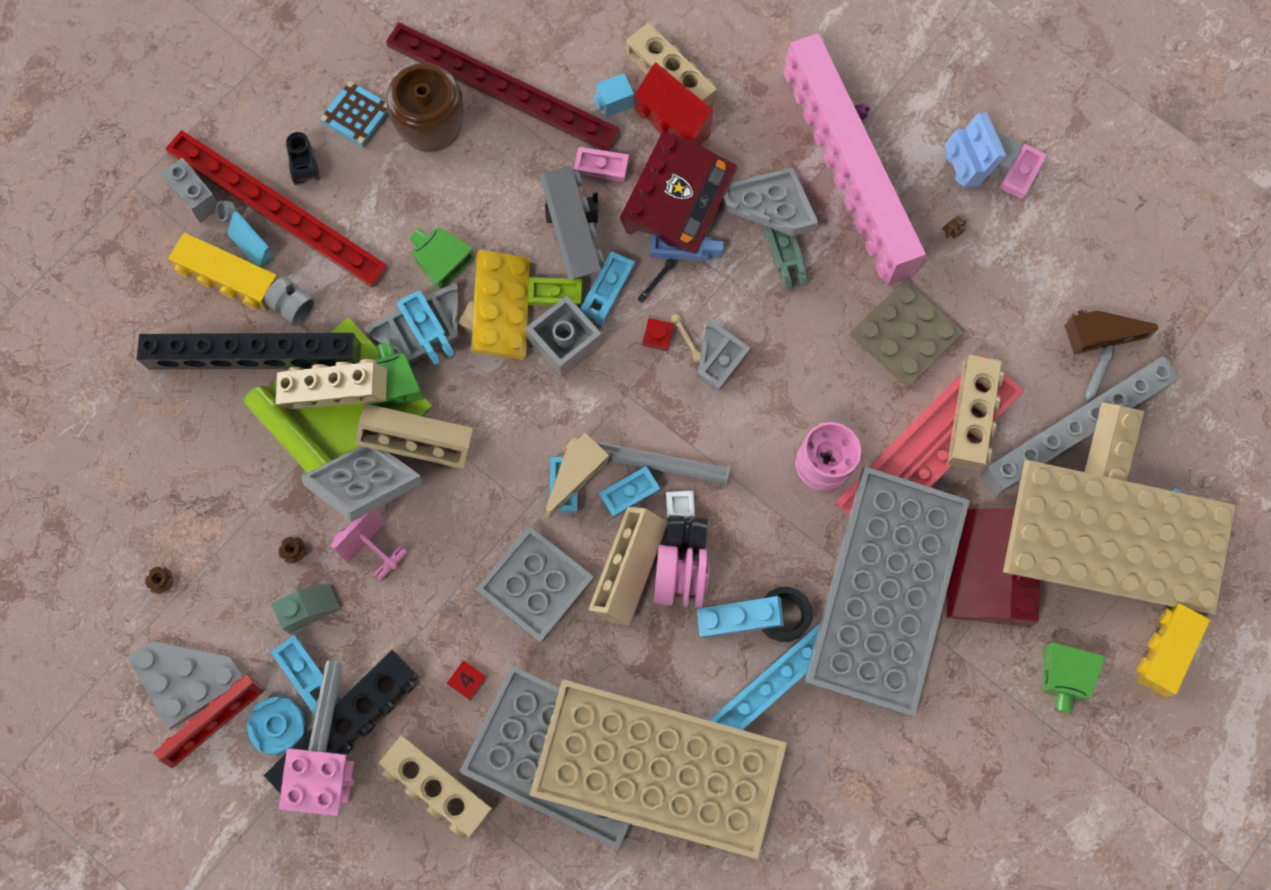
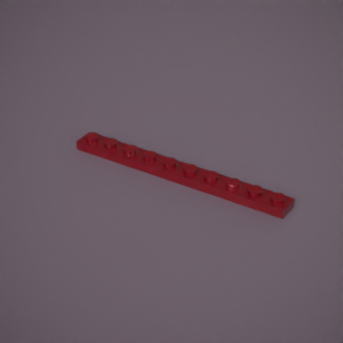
M398 22L386 40L387 47L420 63H430L443 67L457 81L600 150L609 151L620 134L619 127Z

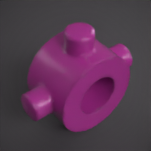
M864 104L854 106L861 120L868 117L869 106L866 107Z

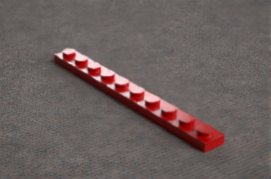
M180 130L165 148L168 154L177 160L183 158L192 170L369 287L373 288L387 271V264L183 130Z

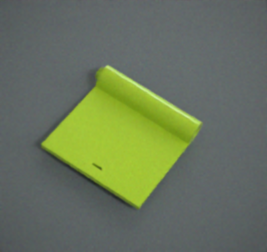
M349 317L331 332L354 333L361 342L360 360L379 359L376 346ZM277 380L268 388L264 385L254 388L244 399L246 407L307 473L360 447L359 445H354L364 404L368 403L289 410L276 405ZM424 398L387 409L423 417L433 406Z

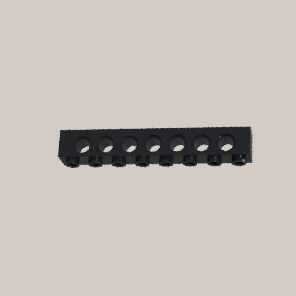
M354 333L139 334L136 360L148 370L289 369L291 367L312 369L313 365L318 364L331 367L336 366L337 362L360 363L361 342Z

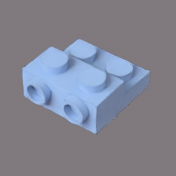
M978 113L965 129H957L944 144L947 152L945 155L946 160L953 164L956 171L955 180L962 187L980 186L1007 156L987 113Z

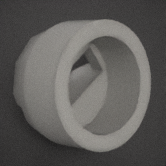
M219 201L215 210L218 220L230 222L232 214L234 212L239 213L236 204L231 201Z

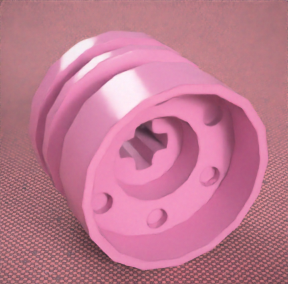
M827 422L817 425L810 430L797 452L795 466L798 476L803 483L814 490L824 492L836 490L846 482L860 461L862 450L859 439L851 429L843 424ZM823 458L827 459V465L823 463Z
M659 545L654 593L655 605L672 606L675 595L682 594L683 607H688L689 595H695L694 608L702 609L709 584L710 565L707 559V549H699L698 561H692L693 548H688L685 560H679L677 547Z

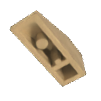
M586 433L580 438L574 437L565 447L567 451L565 452L546 506L545 516L548 519L608 463L609 455Z

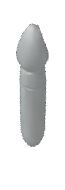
M1112 345L1106 346L1101 352L1100 361L1085 394L1086 402H1091L1098 393L1108 365L1113 358Z

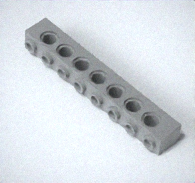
M1164 356L1160 357L989 465L980 474L981 478L994 496L998 497L1020 483L1024 460L1049 464L1094 436L1101 403L1136 409L1168 389L1180 377Z

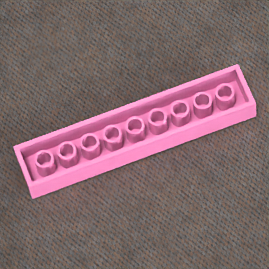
M819 33L791 42L788 54H786V66L783 69L784 77L788 83L791 82L794 88V98L798 104L801 103L804 109V119L813 128V136L817 146L822 147L826 166L832 168L835 185L839 190H842L845 196V206L849 212L852 211L855 217L856 229L860 234H863L866 240V250L870 256L874 257L877 263L876 270L881 279L884 278L887 286L916 276L926 253Z

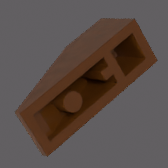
M1087 310L1077 311L1071 315L1072 317L1064 325L1074 354L1102 349L1109 345L1116 346L1149 339L1159 329L1155 323L1098 310L1092 312Z

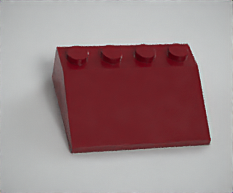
M1015 508L967 509L948 584L946 618L1031 627L1039 622L1040 580L1003 572Z

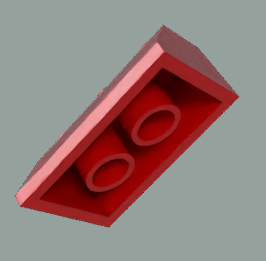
M655 62L634 95L636 113L641 118L648 119L660 134L662 131L685 137L701 145L711 135L713 109Z

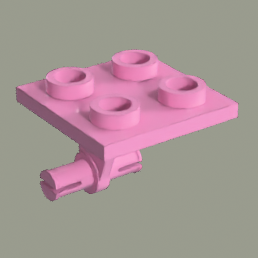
M376 509L354 520L346 529L340 530L335 535L334 542L330 545L347 563L364 545H367L384 561L372 573L380 581L392 569L395 571L398 568L397 564L408 554L399 545L388 557L369 541L386 523Z
M288 748L279 809L339 816L340 804L349 803L350 788L354 785L355 779H352L354 761L346 760L347 755Z

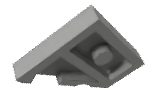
M708 319L697 377L719 392L750 352L751 347L711 319Z

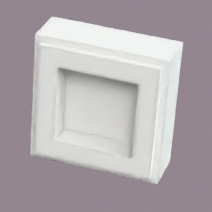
M693 491L666 492L667 521L669 514L684 516L686 520L695 517Z

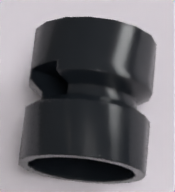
M669 514L666 546H675L678 548V552H681L683 548H687V550L688 548H693V553L699 554V549H705L708 518L692 517L689 521H686L684 516Z

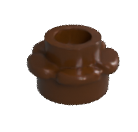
M959 215L953 218L942 228L946 233L945 237L952 236L955 239L966 231L963 225L967 221H963Z
M299 537L285 538L281 542L282 545L278 548L280 558H284L285 562L289 564L299 562L306 554L305 543ZM294 547L295 550L290 552V548Z
M166 567L152 568L149 571V576L145 578L146 587L150 588L151 592L155 594L168 591L173 585L172 572ZM159 577L162 579L161 582H157Z

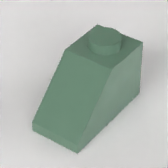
M330 584L298 590L271 603L281 628L289 634L341 609Z

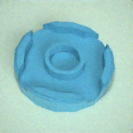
M271 697L261 701L254 707L247 722L249 740L256 749L265 754H285L288 748L291 749L305 735L306 720L303 711L298 704L283 697Z

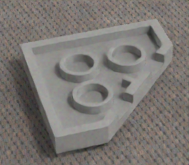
M793 167L730 183L722 200L727 212L791 236L818 230V221Z
M151 641L127 656L167 728L171 730L205 709L212 700L219 698L229 690L236 680L243 678L233 658L229 656Z

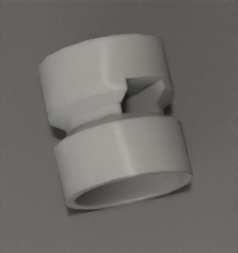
M285 276L277 279L269 287L264 297L265 304L275 312L281 313V316L293 326H298L306 321L316 306L314 297L305 290H299V286Z

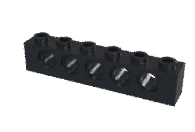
M393 650L378 662L335 705L328 737L330 744L328 753L348 755L354 748L353 743L360 736H367L375 728L374 722L381 715L387 716L396 707L395 701L402 694L408 695L417 686L416 680L419 676ZM386 679H393V689L388 693H382L380 690L381 683ZM371 699L373 703L371 711L361 714L359 710L361 702ZM344 720H350L351 730L345 735H340L338 731L340 723ZM313 727L291 749L308 750ZM286 754L263 775L280 794Z

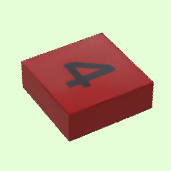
M463 660L446 684L471 701L487 677Z

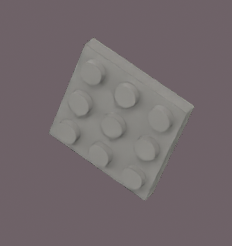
M363 446L302 475L305 487L351 522L422 484L421 475L388 452Z
M529 525L475 590L541 644L594 580V576Z

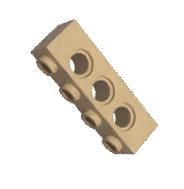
M648 22L626 39V54L646 74L652 65L657 62L685 87L686 85H693L694 87L688 89L709 107L716 102L717 88L715 83L710 78H705L699 72L696 64L688 61L676 45H671L665 39L660 29L654 28ZM670 68H675V69H677V70H676V71H670V70H668V69H670Z
M969 355L963 363L947 465L980 471L985 464H989L992 456V448L988 447L989 439L993 438L996 430V422H992L993 413L998 411L1000 397L996 396L997 388L1001 387L1004 378V371H1000L1002 361ZM975 384L983 385L986 388V392L978 391ZM971 409L979 410L982 418L975 417ZM967 435H974L978 439V444L971 443Z
M402 735L378 763L384 768L381 773L395 784L399 780L407 786L404 792L416 802L421 798L429 804L426 810L438 820L445 817L452 824L449 826V829L461 839L465 835L472 838L494 810ZM411 763H417L419 766L418 775L413 779H408L405 775L406 767ZM433 781H439L442 785V791L436 797H430L427 792L428 785ZM456 799H461L465 805L462 814L454 816L450 812V804Z

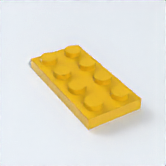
M480 249L476 253L471 353L523 360L526 357L527 335L525 328L527 327L530 258Z

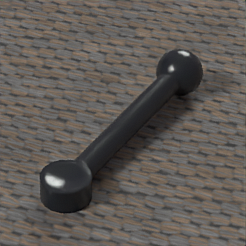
M668 259L665 261V267L648 288L640 294L638 301L643 303L666 272L674 268L675 263L673 260Z

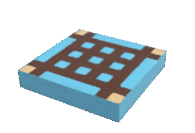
M348 81L320 120L322 124L364 147L387 117V102L355 83Z

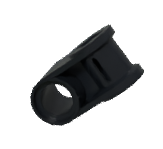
M302 132L291 133L286 139V148L289 158V170L294 185H299V182L310 179L320 180L314 150L308 137ZM298 146H305L302 150H295Z

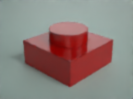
M648 318L642 346L668 352L674 323Z

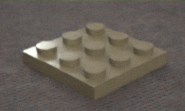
M904 280L851 331L850 336L904 386L909 388L964 332L911 284Z

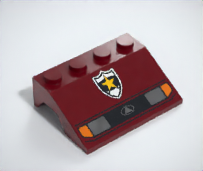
M662 131L620 216L626 233L631 235L637 230L657 236L670 247L697 254L734 177L737 165L685 137Z

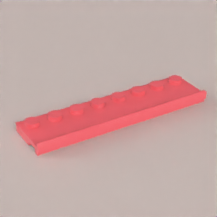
M1005 373L1001 387L997 388L996 396L1000 397L998 411L993 413L992 422H995L1024 391ZM961 375L869 468L930 488L951 467L947 465ZM975 384L978 391L986 392V388L983 385ZM971 409L975 417L982 418L979 410ZM967 435V438L971 443H974L977 440V438L974 435ZM859 478L834 503L848 516L850 515Z

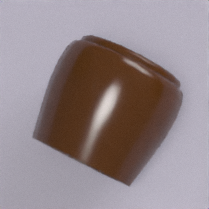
M430 63L414 64L402 69L391 80L386 92L387 111L396 130L410 146L423 152H438L449 147L457 139L463 120V95L455 77L443 67Z

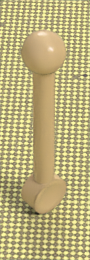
M673 314L670 319L671 322L677 326L693 353V361L699 363L701 352L696 350L680 322L681 317L678 314Z

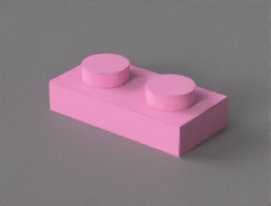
M1024 143L1000 189L1023 200L1047 154Z
M578 147L574 171L579 170V174L582 176L625 182L629 155Z

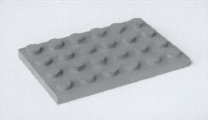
M511 665L459 772L618 850L630 823L529 795L559 688Z

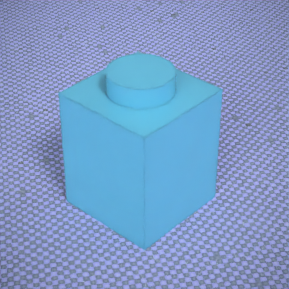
M624 73L596 84V95L593 96L598 110H603L606 118L634 107V93Z

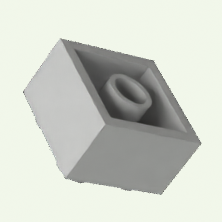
M567 295L525 328L527 340L560 377H563L602 345V333Z

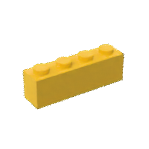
M185 232L168 257V260L174 266V272L180 276L196 278L200 285L208 289L213 286L219 289V292L227 298H239L243 300L242 303L253 310L260 308L267 311L269 309V306L264 302V297L269 287L279 279L276 274Z

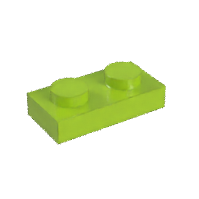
M529 277L528 306L552 307L567 295L578 308H581L582 279Z

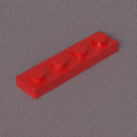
M248 675L236 680L229 690L219 698L212 700L205 710L188 720L184 727L175 735L165 739L161 746L153 753L160 762L170 768H174L264 691Z

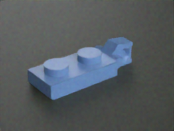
M651 235L650 258L708 261L709 258H722L723 241H710V237L705 236L697 254L670 247L657 236Z

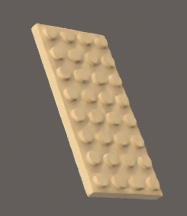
M1024 460L1003 572L1172 607L1180 603L1193 611L1215 615L1236 505Z
M562 679L529 795L758 859L787 743Z

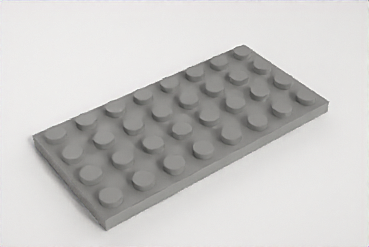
M866 466L862 468L804 683L915 717L970 500Z

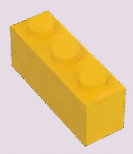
M1180 603L1176 604L1175 607L1166 608L1159 618L1161 626L1158 633L1155 632L1148 642L1147 647L1150 650L1147 657H1143L1137 665L1136 672L1139 674L1135 681L1165 698L1176 695L1210 619Z

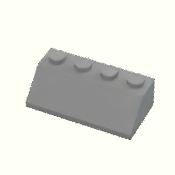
M572 166L539 174L569 280L600 271V264L604 263L601 248L595 249L593 239L597 238L594 223H588L585 214L590 212L586 196L581 197L578 187L583 186L579 170L573 171Z

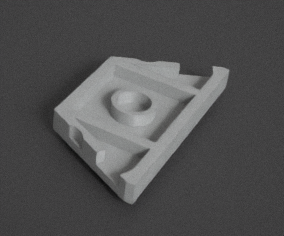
M454 282L424 297L443 328L449 344L458 341V286ZM400 310L363 327L366 334L378 343H392L394 353H404L410 364L428 356L426 350L420 346ZM440 341L431 344L435 352L442 349Z

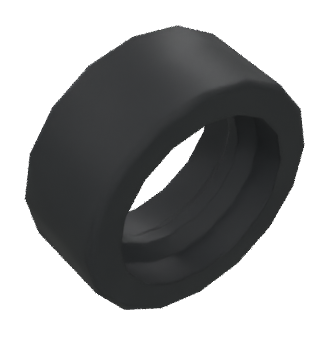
M778 587L769 591L764 598L778 596L793 600L801 610V620L794 629L789 631H782L775 627L762 629V631L770 639L778 642H791L800 638L809 628L812 620V606L808 598L800 590L792 587Z

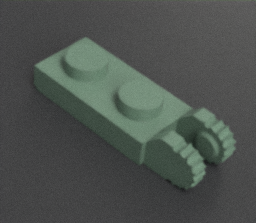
M763 225L785 290L792 289V280L788 270L796 268L800 285H807L808 279L803 266L804 259L796 236H791Z

